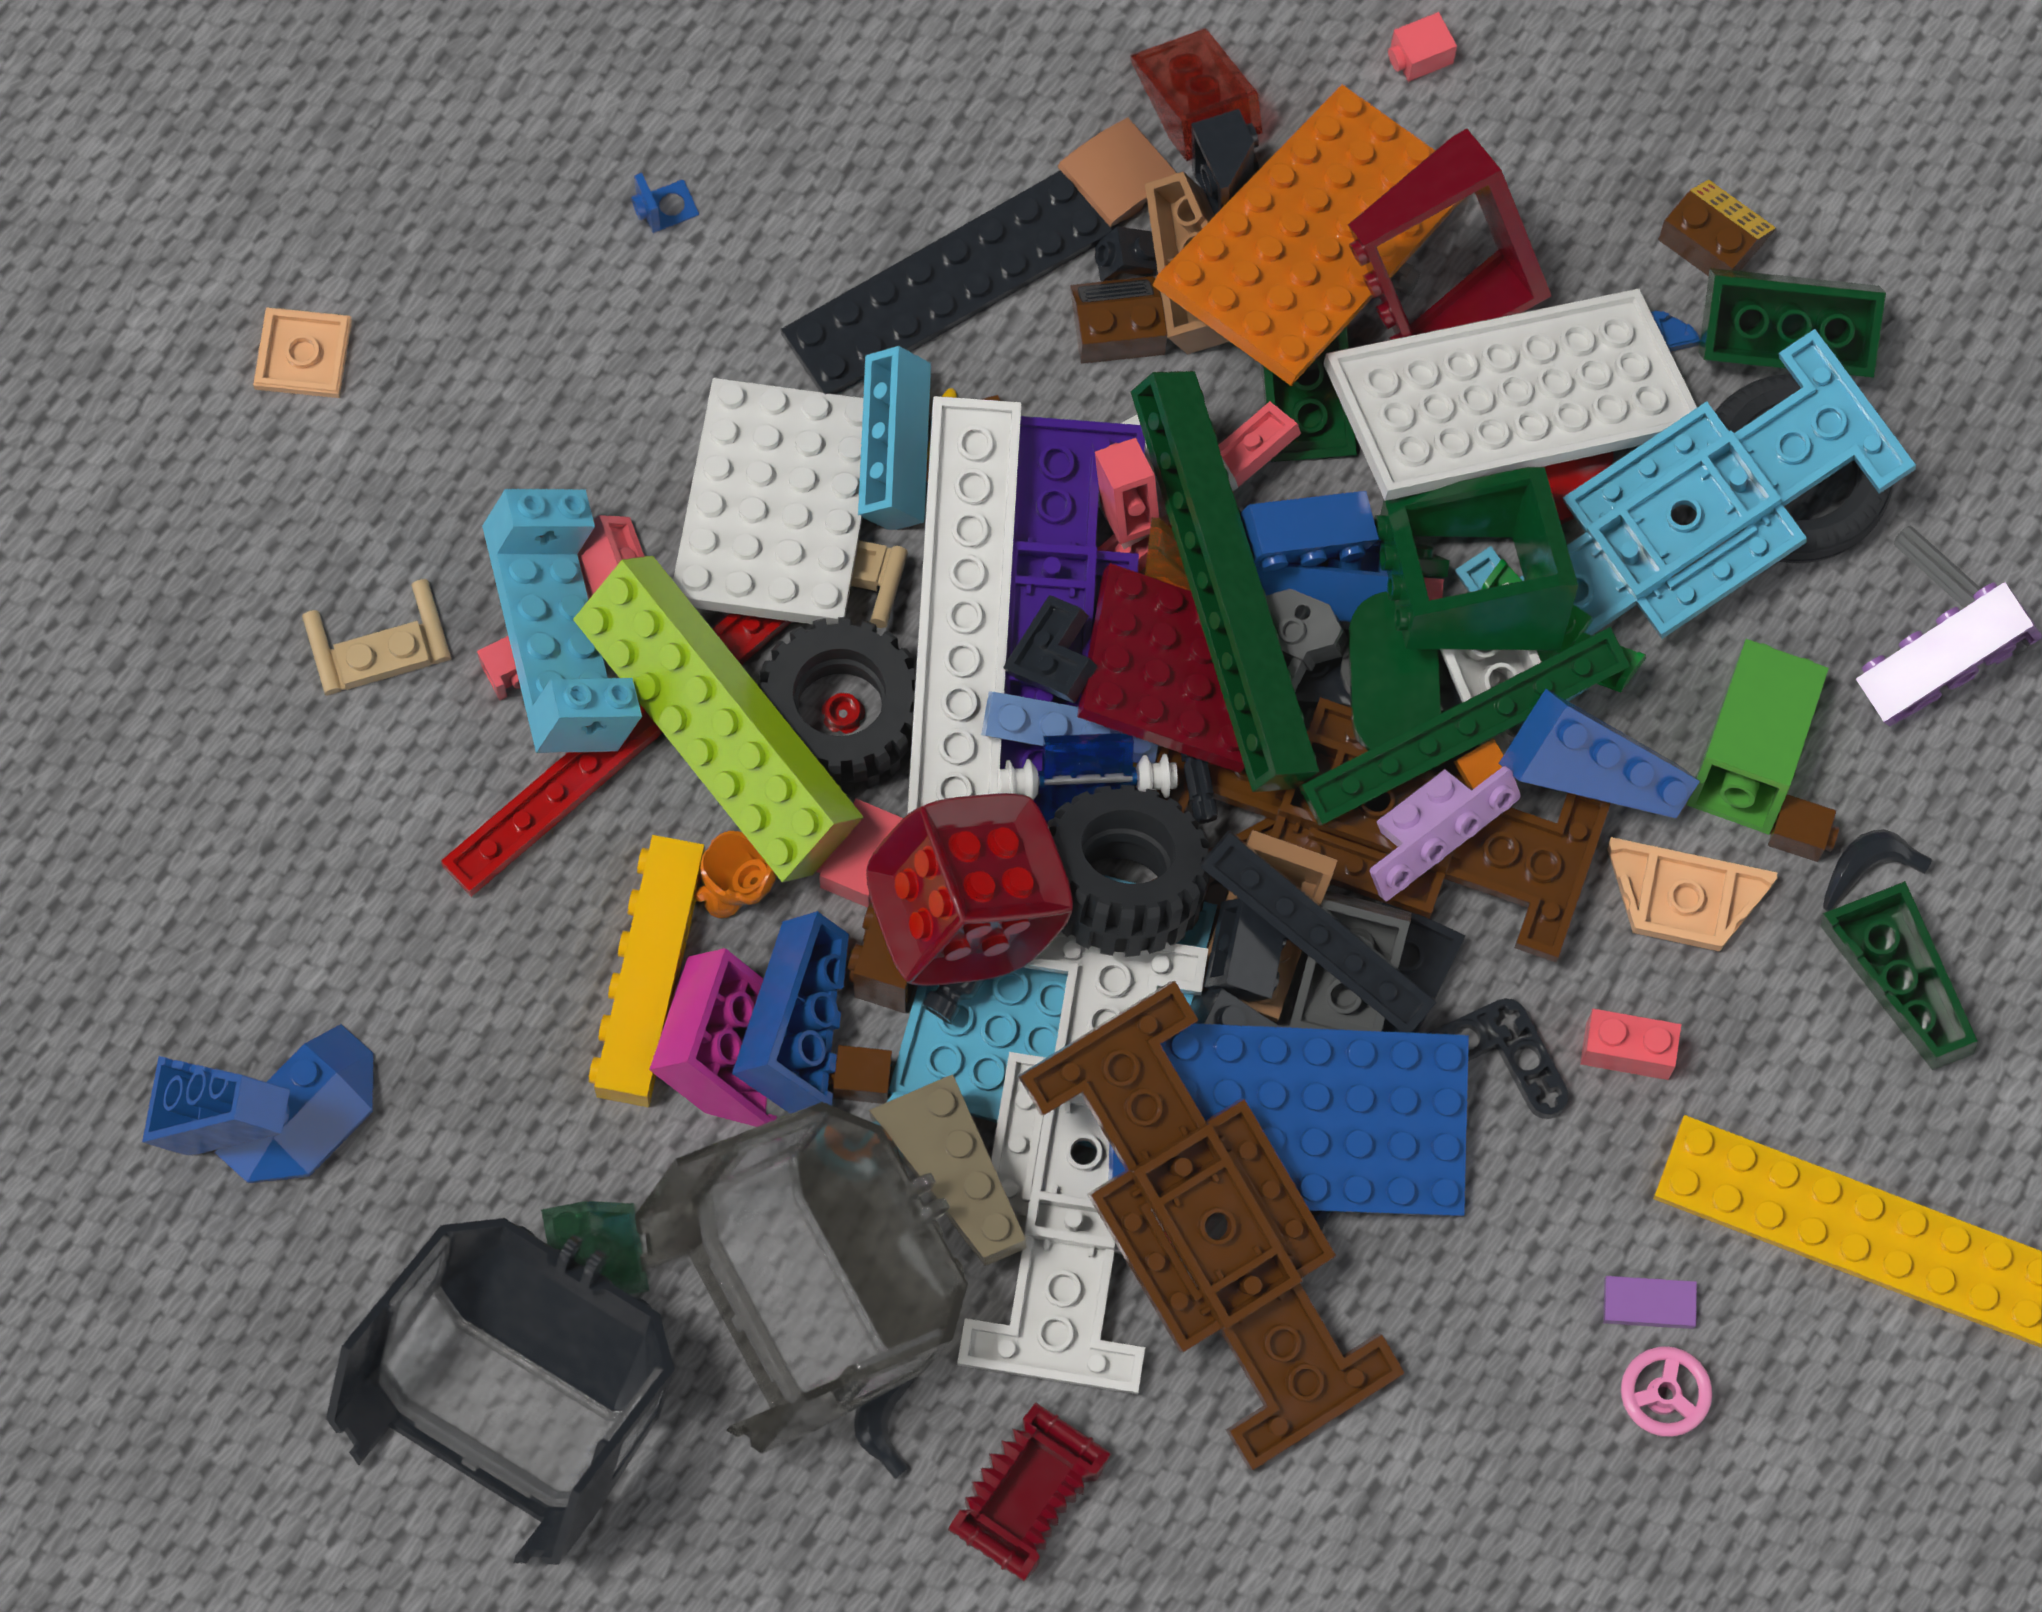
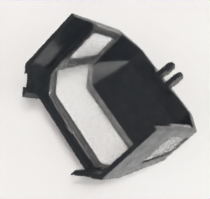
M506 1218L440 1225L341 1346L326 1420L335 1433L345 1432L354 1445L349 1453L358 1466H360L389 1428L395 1430L541 1522L516 1554L513 1563L527 1564L531 1557H540L544 1564L559 1565L594 1519L653 1425L660 1417L675 1370L660 1313L653 1310L643 1299L632 1297L613 1285L607 1277L600 1274L607 1258V1254L597 1249L590 1255L585 1267L574 1261L581 1250L583 1241L574 1234L567 1240L562 1250H556L538 1239L528 1228L517 1226Z

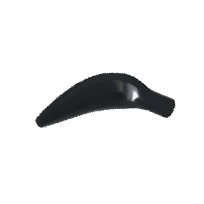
M1881 829L1861 834L1848 845L1840 856L1825 894L1823 908L1827 912L1835 909L1860 877L1878 863L1888 861L1899 862L1925 874L1931 865L1932 859L1912 848L1894 832Z
M922 1357L906 1362L875 1382L862 1397L855 1412L854 1428L858 1442L863 1449L884 1465L894 1479L909 1467L897 1454L890 1442L888 1421L897 1402L927 1365V1362Z

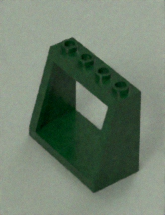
M1524 467L1459 481L1433 491L1387 501L1383 500L1380 515L1374 516L1379 537L1378 541L1381 546L1380 567L1382 571H1387L1388 574L1387 595L1390 601L1395 602V628L1397 631H1402L1406 649L1561 650L1576 597L1578 582L1545 467ZM1413 536L1512 537L1524 581L1429 601Z

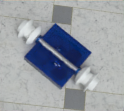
M1125 733L1043 736L1042 771H1037V768L1030 759H1027L1024 767L1014 769L1011 761L1007 760L1005 769H998V793L1021 794L1029 796L1034 800L1039 788L1041 790L1040 811L1045 820L1049 821L1054 818L1055 812L1067 802L1072 803L1073 797L1086 791L1090 795L1094 794L1096 788L1110 785L1111 790L1120 789L1121 785L1137 786L1138 791L1146 792L1147 788L1161 790L1164 798H1168L1170 789L1177 788V766L1175 762L1169 763L1167 754H1163L1159 763H1151L1147 755H1143L1137 766L1133 767L1134 740L1133 736Z

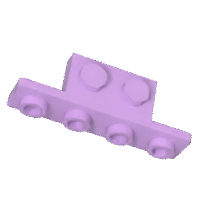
M1503 766L1476 788L1470 790L1449 772L1443 770L1377 821L1380 832L1398 847L1370 869V874L1379 896L1385 901L1390 900L1516 803L1521 795L1513 772L1508 767Z

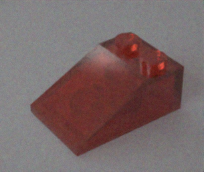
M1206 28L1130 55L1131 63L1169 139L1186 161L1192 160L1191 123L1239 109L1245 123H1252L1257 135L1263 133L1258 92Z

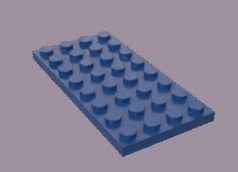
M1192 1024L1160 1044L1204 1120L1209 1119L1239 1099H1245L1310 1211L1464 1216L1469 1035ZM1110 1143L1108 1181L1125 1171Z

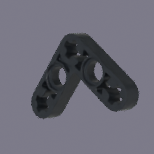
M1504 998L1428 1032L1429 1034L1454 1035L1455 1032L1463 1028L1475 1031L1479 1038V1044L1474 1049L1468 1050V1061L1497 1048L1523 1099L1534 1115L1542 1119H1552L1560 1115L1566 1107L1569 1095L1567 1087L1526 1010L1514 999ZM1504 1010L1507 1015L1515 1014L1517 1016L1513 1023L1515 1033L1519 1037L1523 1032H1526L1528 1037L1519 1038L1507 1047L1505 1042L1510 1041L1512 1035L1506 1025L1497 1026L1495 1023L1499 1018V1011ZM1523 1048L1531 1049L1538 1055L1539 1064L1532 1070H1523L1515 1063L1514 1054ZM1543 1071H1547L1549 1076H1544L1542 1083L1549 1093L1554 1091L1558 1093L1554 1101L1555 1107L1550 1108L1546 1102L1539 1104L1537 1099L1541 1094L1540 1087L1536 1080L1530 1086L1527 1085L1526 1080L1535 1079Z

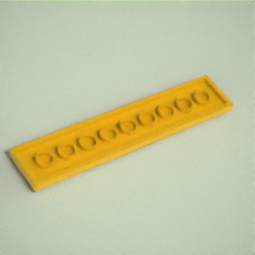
M1686 1115L1683 1116L1655 1191L1654 1200L2042 1348V1251Z

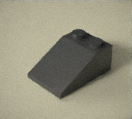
M1326 891L1321 906L1398 968L1411 920V912ZM1308 955L1290 1027L1382 1031L1385 1018Z

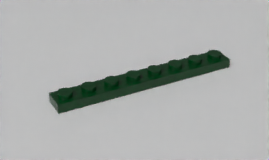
M1611 627L1308 781L1299 786L1318 825L1321 826L1525 721L1545 689L1566 700L1630 667V664Z

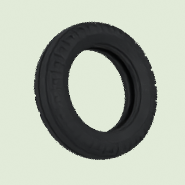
M1791 374L1762 378L1734 392L1720 404L1715 413L1728 431L1732 430L1735 433L1800 390L1801 387ZM1853 460L1854 484L1851 495L1839 508L1825 516L1809 520H1794L1807 537V542L1779 562L1810 563L1835 557L1857 545L1875 528L1889 504L1893 485L1879 494L1855 460Z

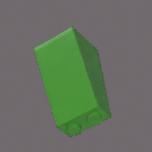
M1746 639L1696 775L1700 782L1686 805L1769 835L1790 788L1829 668L1814 663L1809 659L1800 658L1774 649L1767 644Z

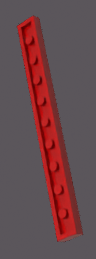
M730 613L713 628V631L738 662L743 665L792 621ZM639 703L642 717L618 751L567 752L441 860L442 867L472 897L663 732Z

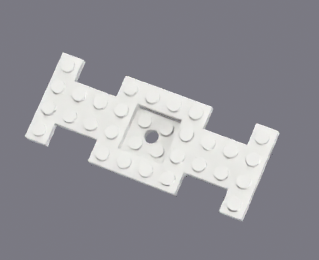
M1060 932L1034 960L1024 966V968L1068 975L1055 1052L1171 981H1176L1182 993L1201 995L1208 948L1182 944L1170 946L1166 942L1165 949L1152 954L1144 950L1141 951L1139 956L1125 957V952H1114L1113 956L1101 954V949L1090 946L1089 949L1084 948L1076 943V937L1070 935L1067 938ZM1009 1052L991 1161L1026 1238L1027 1248L1022 1250L1010 1325L965 1318L957 1364L958 1366L1138 1395L1145 1347L1101 1340L1114 1253H1122L1087 1194L1108 1181L1109 1141L1081 1094H1078L1046 1115H1040L1019 1080L1018 1075L1046 1057ZM1079 1141H1089L1094 1144L1097 1149L1095 1160L1087 1165L1076 1163L1070 1154L1074 1144Z

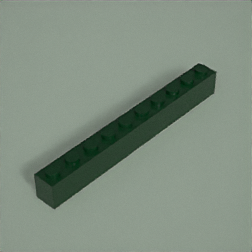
M1195 371L1152 372L1130 393L1252 792L1296 789L1319 772L1316 755L1311 747L1303 721V713L1299 708L1293 689L1290 671L1286 666L1280 647L1278 632L1274 627L1267 605L1266 594L1258 576L1253 552L1245 534L1241 513L1232 492L1228 471L1224 466L1217 443L1216 432L1212 427L1206 408L1203 391L1200 388Z

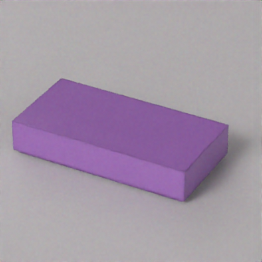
M1606 1276L1604 1279L1603 1323L1694 1329L1696 1327L1697 1282Z

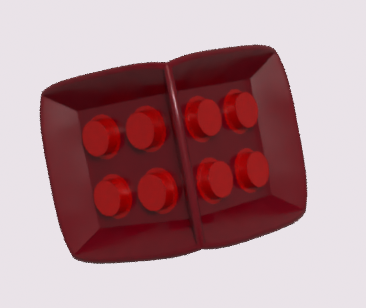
M998 793L942 799L921 806L906 815L880 843L872 854L866 869L870 899L892 960L906 982L916 985L932 986L980 981L1004 976L1018 970L1034 960L1052 942L1067 924L1073 910L1069 881L1046 820L1032 798L1021 794Z

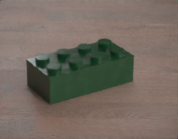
M1710 268L1699 353L1703 360L1786 368L1779 359V353L1815 329L1849 375L1874 378L1886 292L1878 285Z

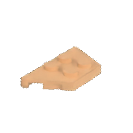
M1610 837L1607 847L1633 933L1719 952L1774 885L1778 874L1777 872Z

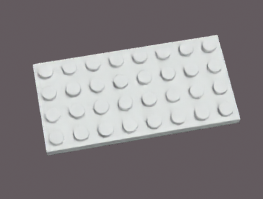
M1640 289L1326 353L1324 360L1326 371L1385 501L1433 491L1463 480L1524 467H1543L1640 446L1697 408Z

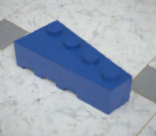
M1547 689L1542 693L1498 763L1502 767H1508L1513 772V776L1521 782L1672 818L1678 817L1700 782L1677 763Z
M159 1056L142 1142L179 1154L193 1156L280 1135L289 1117L287 1102L290 1090L244 1075Z

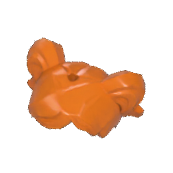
M727 831L714 838L709 848L704 852L700 867L705 885L695 892L694 897L696 901H704V906L710 915L716 918H728L734 915L743 905L760 902L770 892L777 879V875L742 832Z

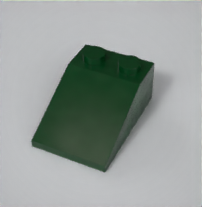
M1347 326L1292 386L1261 364L1265 405L1269 401L1272 402L1298 424L1301 432L1297 438L1274 456L1271 462L1356 455L1355 433L1324 366L1326 353L1348 349Z

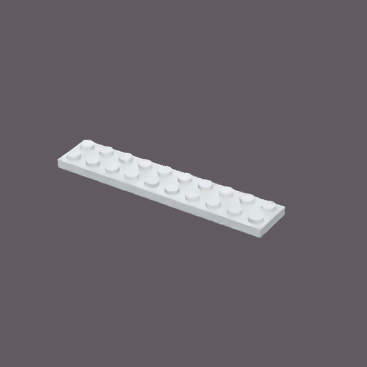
M933 397L907 815L921 806L942 799L998 794L1001 739L983 736L981 733L988 692L1004 694L1005 670L1003 666L1006 663L1021 402Z

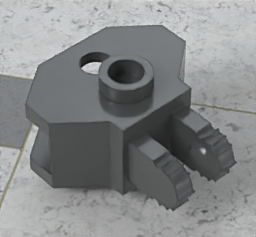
M1288 589L1266 595V601L1274 627L1278 632V640L1284 659L1290 662L1288 669L1295 692L1306 670L1312 672L1315 664L1343 656L1348 646V636L1338 616L1334 614L1329 604L1293 589Z

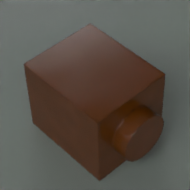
M1787 794L1775 820L1767 846L1818 862L1824 850L1832 852L1840 829V827L1832 825L1837 810Z
M838 1045L835 1072L829 1073L828 1085L834 1086V1099L879 1104L886 1103L889 1098L888 1090L893 1062L892 1050Z

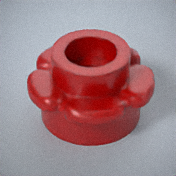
M837 693L823 704L822 714L825 715L823 721L825 726L832 732L852 733L859 728L860 720L864 719L865 709L863 704L858 702L852 694ZM846 710L847 716L844 718L840 717L839 712Z

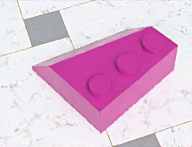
M726 948L689 956L649 1070L706 1114L776 1132L777 1116L766 1114L767 1097L732 1074L763 978Z

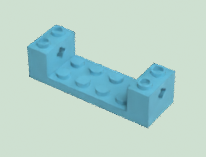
M505 489L482 527L536 753L618 751L642 717L633 678H608L602 655L573 620L588 601L577 555L595 527L586 490Z

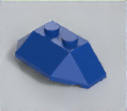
M342 1024L304 1043L266 1082L290 1090L287 1102L289 1117L286 1125L283 1127L282 1134L218 1149L215 1151V1154L247 1183L311 1176L373 1112V1052Z

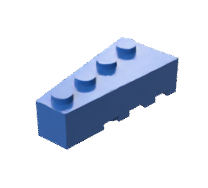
M818 911L782 922L732 1072L737 1078L796 1118L832 1108L833 1093L827 1090L829 1073L835 1072L837 1054L831 1053L833 1031L840 1028L841 1012L838 1011L836 1001L837 991L844 988L849 933Z

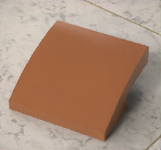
M1128 117L1085 142L1064 158L1057 167L1072 181L1073 185L1110 227L1132 217L1142 209L1145 202H1147L1146 183L1177 174Z

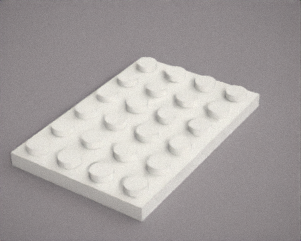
M718 378L712 379L673 578L675 584L695 608L813 624V621L826 618L827 625L838 624V617H845L863 519L862 515H858L863 398Z

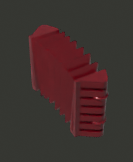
M1037 1402L1034 1403L1023 1418V1431L1012 1428L1013 1442L1001 1440L1002 1454L990 1453L989 1462L991 1468H980L982 1481H972L971 1486L975 1496L965 1497L967 1510H959L948 1528V1531L958 1535L960 1539L965 1541L968 1547L972 1546L976 1550H980L982 1554L989 1559L992 1558L995 1563L1000 1565L1001 1570H1007L1011 1574H1015L1023 1582L1030 1577L1039 1565L1040 1556L1037 1549L1046 1550L1047 1542L1044 1537H1051L1052 1529L1050 1525L1058 1526L1059 1518L1057 1513H1066V1502L1075 1503L1076 1494L1084 1495V1483L1096 1481L1112 1455L1111 1452L1094 1442L1092 1437L1088 1438L1060 1419L1058 1414L1054 1415Z

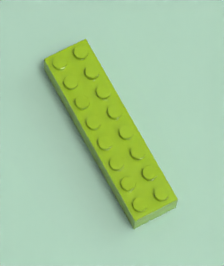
M646 556L621 560L573 618L574 622L619 678H633L638 702L781 882L812 876L864 817L655 557Z

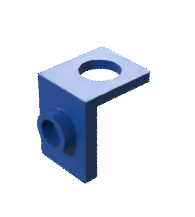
M643 174L634 175L636 195L631 197V201L639 220L647 219L653 233L699 215L684 180L650 191ZM667 194H677L684 200V209L677 215H667L660 209L661 199Z

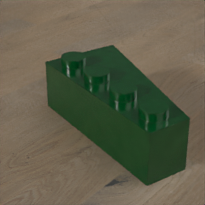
M1906 881L1822 914L1821 928L1932 1070L1974 1054L1978 1043L1977 1038Z

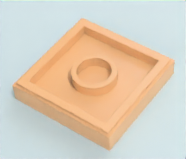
M266 307L253 383L254 389L340 398L352 323L351 316Z

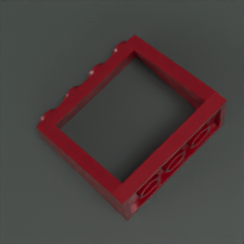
M1467 128L1447 140L1348 224L1355 240L1349 243V247L1361 267L1365 265L1368 273L1362 275L1364 282L1374 298L1379 296L1381 304L1376 306L1377 312L1387 329L1392 327L1395 333L1389 337L1390 340L1519 314L1552 296L1502 170ZM1475 193L1498 250L1413 323L1409 324L1377 246Z

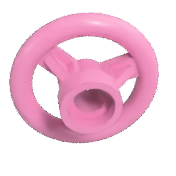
M1656 1347L1642 1352L1628 1365L1622 1378L1621 1396L1628 1415L1639 1427L1651 1434L1672 1437L1688 1433L1704 1420L1712 1402V1386L1707 1371L1694 1356L1674 1347ZM1665 1360L1662 1376L1654 1379L1646 1390L1635 1393V1383L1640 1372L1653 1362ZM1679 1364L1685 1366L1697 1382L1699 1395L1696 1406L1683 1396L1681 1387L1676 1381ZM1658 1388H1669L1672 1391L1673 1398L1670 1400L1661 1398ZM1648 1405L1653 1412L1661 1415H1667L1676 1410L1684 1419L1674 1423L1659 1422L1647 1416L1640 1407Z

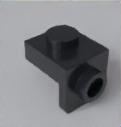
M1117 226L1104 236L1095 246V262L1098 265L1100 281H1111L1120 273L1147 277L1157 276L1158 270L1152 231Z

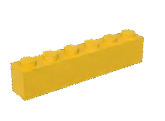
M652 835L649 849L643 847L641 849L637 866V874H643L640 890L632 889L628 904V915L633 916L630 932L622 931L618 948V957L624 958L620 973L613 972L609 985L608 998L614 999L611 1015H603L599 1029L598 1040L604 1041L601 1058L593 1057L589 1072V1083L595 1084L594 1089L597 1098L650 1107L656 1075L649 1069L677 988L696 904L694 894L699 889L702 878L700 863L705 852L704 844Z

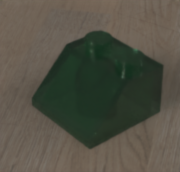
M583 1201L541 1209L548 1245L556 1250H562L567 1240L574 1234L583 1240L581 1250L574 1261L585 1267L590 1255L599 1249L607 1254L605 1265L600 1274L607 1277L613 1285L629 1295L650 1291L633 1203Z

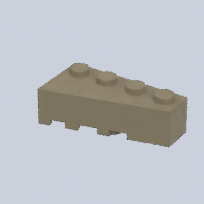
M953 1074L869 1110L871 1121L886 1137L899 1157L914 1173L930 1197L942 1209L984 1266L1027 1248L1026 1238Z

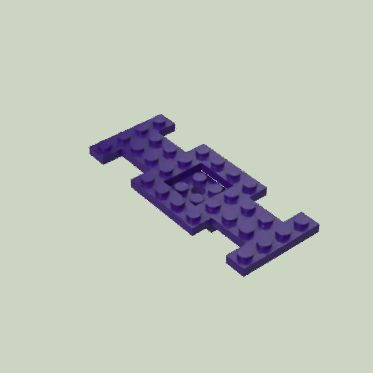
M1029 416L1020 417L1006 662L1049 595L1082 608L1089 616L1069 647V650L1088 657L1104 570L1109 563L1138 573L1139 554L1097 551L1096 530L1099 484L1095 451L1115 443L1136 438L1144 453L1145 439L1141 425ZM1005 671L1004 694L1079 707L1081 694L1074 704L1018 680ZM1001 739L1000 769H1005L1007 760L1011 761L1014 769L1024 767L1027 759H1030L1037 768L1038 777L1083 775L1084 753ZM1082 784L1040 785L1038 787V794L1033 801L1039 807L1047 824L1049 820L1054 818L1055 812L1067 802L1072 803V798L1082 793Z

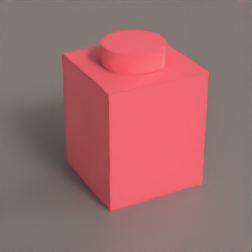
M1437 12L1393 31L1391 47L1388 48V55L1393 68L1397 72L1402 70L1409 82L1453 64L1457 45L1440 13Z

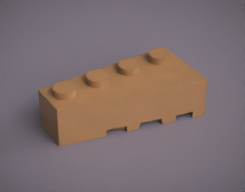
M1185 172L1145 184L1158 274L1215 216L1204 190ZM1161 292L1167 338L1185 353L1191 354L1230 342Z

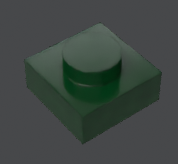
M1415 544L1423 577H1447L1450 560L1433 554L1434 548L1431 546Z

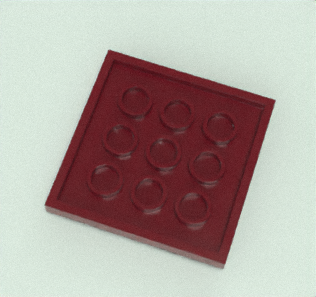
M1109 563L1103 572L1088 658L1098 667L1092 677L1088 679L1087 685L1081 693L1077 717L1241 773L1245 766L1191 591Z

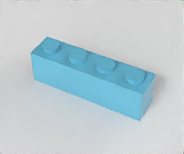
M900 346L865 355L858 515H862L863 518L887 530H897L924 523L931 363Z

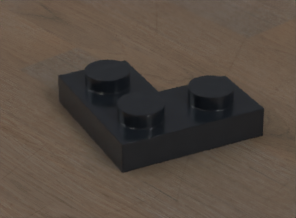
M1049 595L1003 666V669L1010 676L1075 704L1087 685L1088 679L1092 677L1098 667L1090 658L1069 650V647L1089 616L1082 608Z

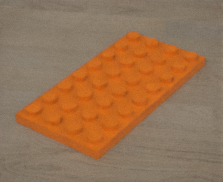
M1342 84L1156 276L1153 286L1292 386L1373 298L1362 276L1368 273L1365 265L1361 267L1349 247V243L1355 240L1348 224L1435 150ZM1462 200L1377 246L1390 278Z

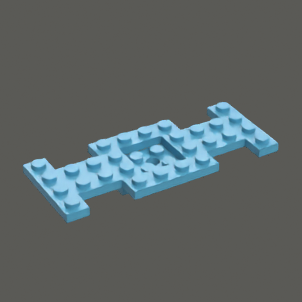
M1815 329L1779 353V359L1801 387L1800 390L1735 433L1732 430L1728 431L1706 401L1563 497L1565 505L1585 531V534L1567 545L1578 582L1574 605L1592 616L1593 620L1584 633L1593 635L1638 605L1658 635L1663 639L1807 542V537L1784 507L1853 460H1855L1879 494L1916 469V464ZM1681 505L1691 506L1697 513L1695 520L1689 525L1675 523L1671 515L1676 507ZM1490 546L1455 569V572L1468 592L1481 590L1484 582L1501 559ZM1583 690V691H1581V692H1579V693H1577V694L1571 696L1570 698H1568V699H1566V700L1569 702L1570 700H1572L1573 698H1575L1576 696H1578L1579 694H1581V693L1584 692L1585 690Z

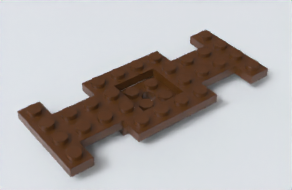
M1320 697L1307 731L1311 747L1316 755L1319 772L1303 784L1368 751L1355 738L1352 729L1350 707ZM1161 746L1156 763L1160 762L1163 754H1167L1169 763H1176L1177 788L1170 789L1168 798H1164L1161 790L1154 791L1159 792V797L1166 801L1171 798L1182 806L1181 811L1185 814L1190 801L1183 769L1186 762H1182L1180 752ZM1472 749L1383 793L1389 803L1385 810L1374 812L1368 809L1364 803L1321 826L1318 825L1299 786L1296 789L1252 792L1245 768L1241 773L1208 762L1214 791L1213 799L1274 819L1276 821L1270 835L1271 837L1337 860L1329 884L1427 918L1431 917L1443 879L1524 906L1528 909L1514 948L1553 962H1557L1611 805L1609 802L1567 793L1557 823L1510 807L1479 830L1473 837L1445 856L1439 863L1432 866L1410 883L1408 887L1397 893L1390 900L1385 901L1377 892L1370 869L1398 846L1380 832L1377 821L1443 770H1446L1467 786L1453 761Z
M1171 981L1018 1075V1078L1039 1114L1043 1116L1078 1094L1082 1095L1125 1171L1087 1195L1178 1350L1184 1353L1220 1330L1263 1403L1262 1407L1226 1429L1248 1469L1254 1470L1402 1376L1405 1372L1382 1334H1375L1344 1355L1338 1349L1300 1284L1303 1281L1302 1277L1336 1257V1254L1245 1099H1239L1209 1119L1204 1120L1160 1045L1198 1021L1176 981ZM1219 1212L1227 1220V1231L1221 1238L1212 1239L1205 1231V1222L1211 1214Z

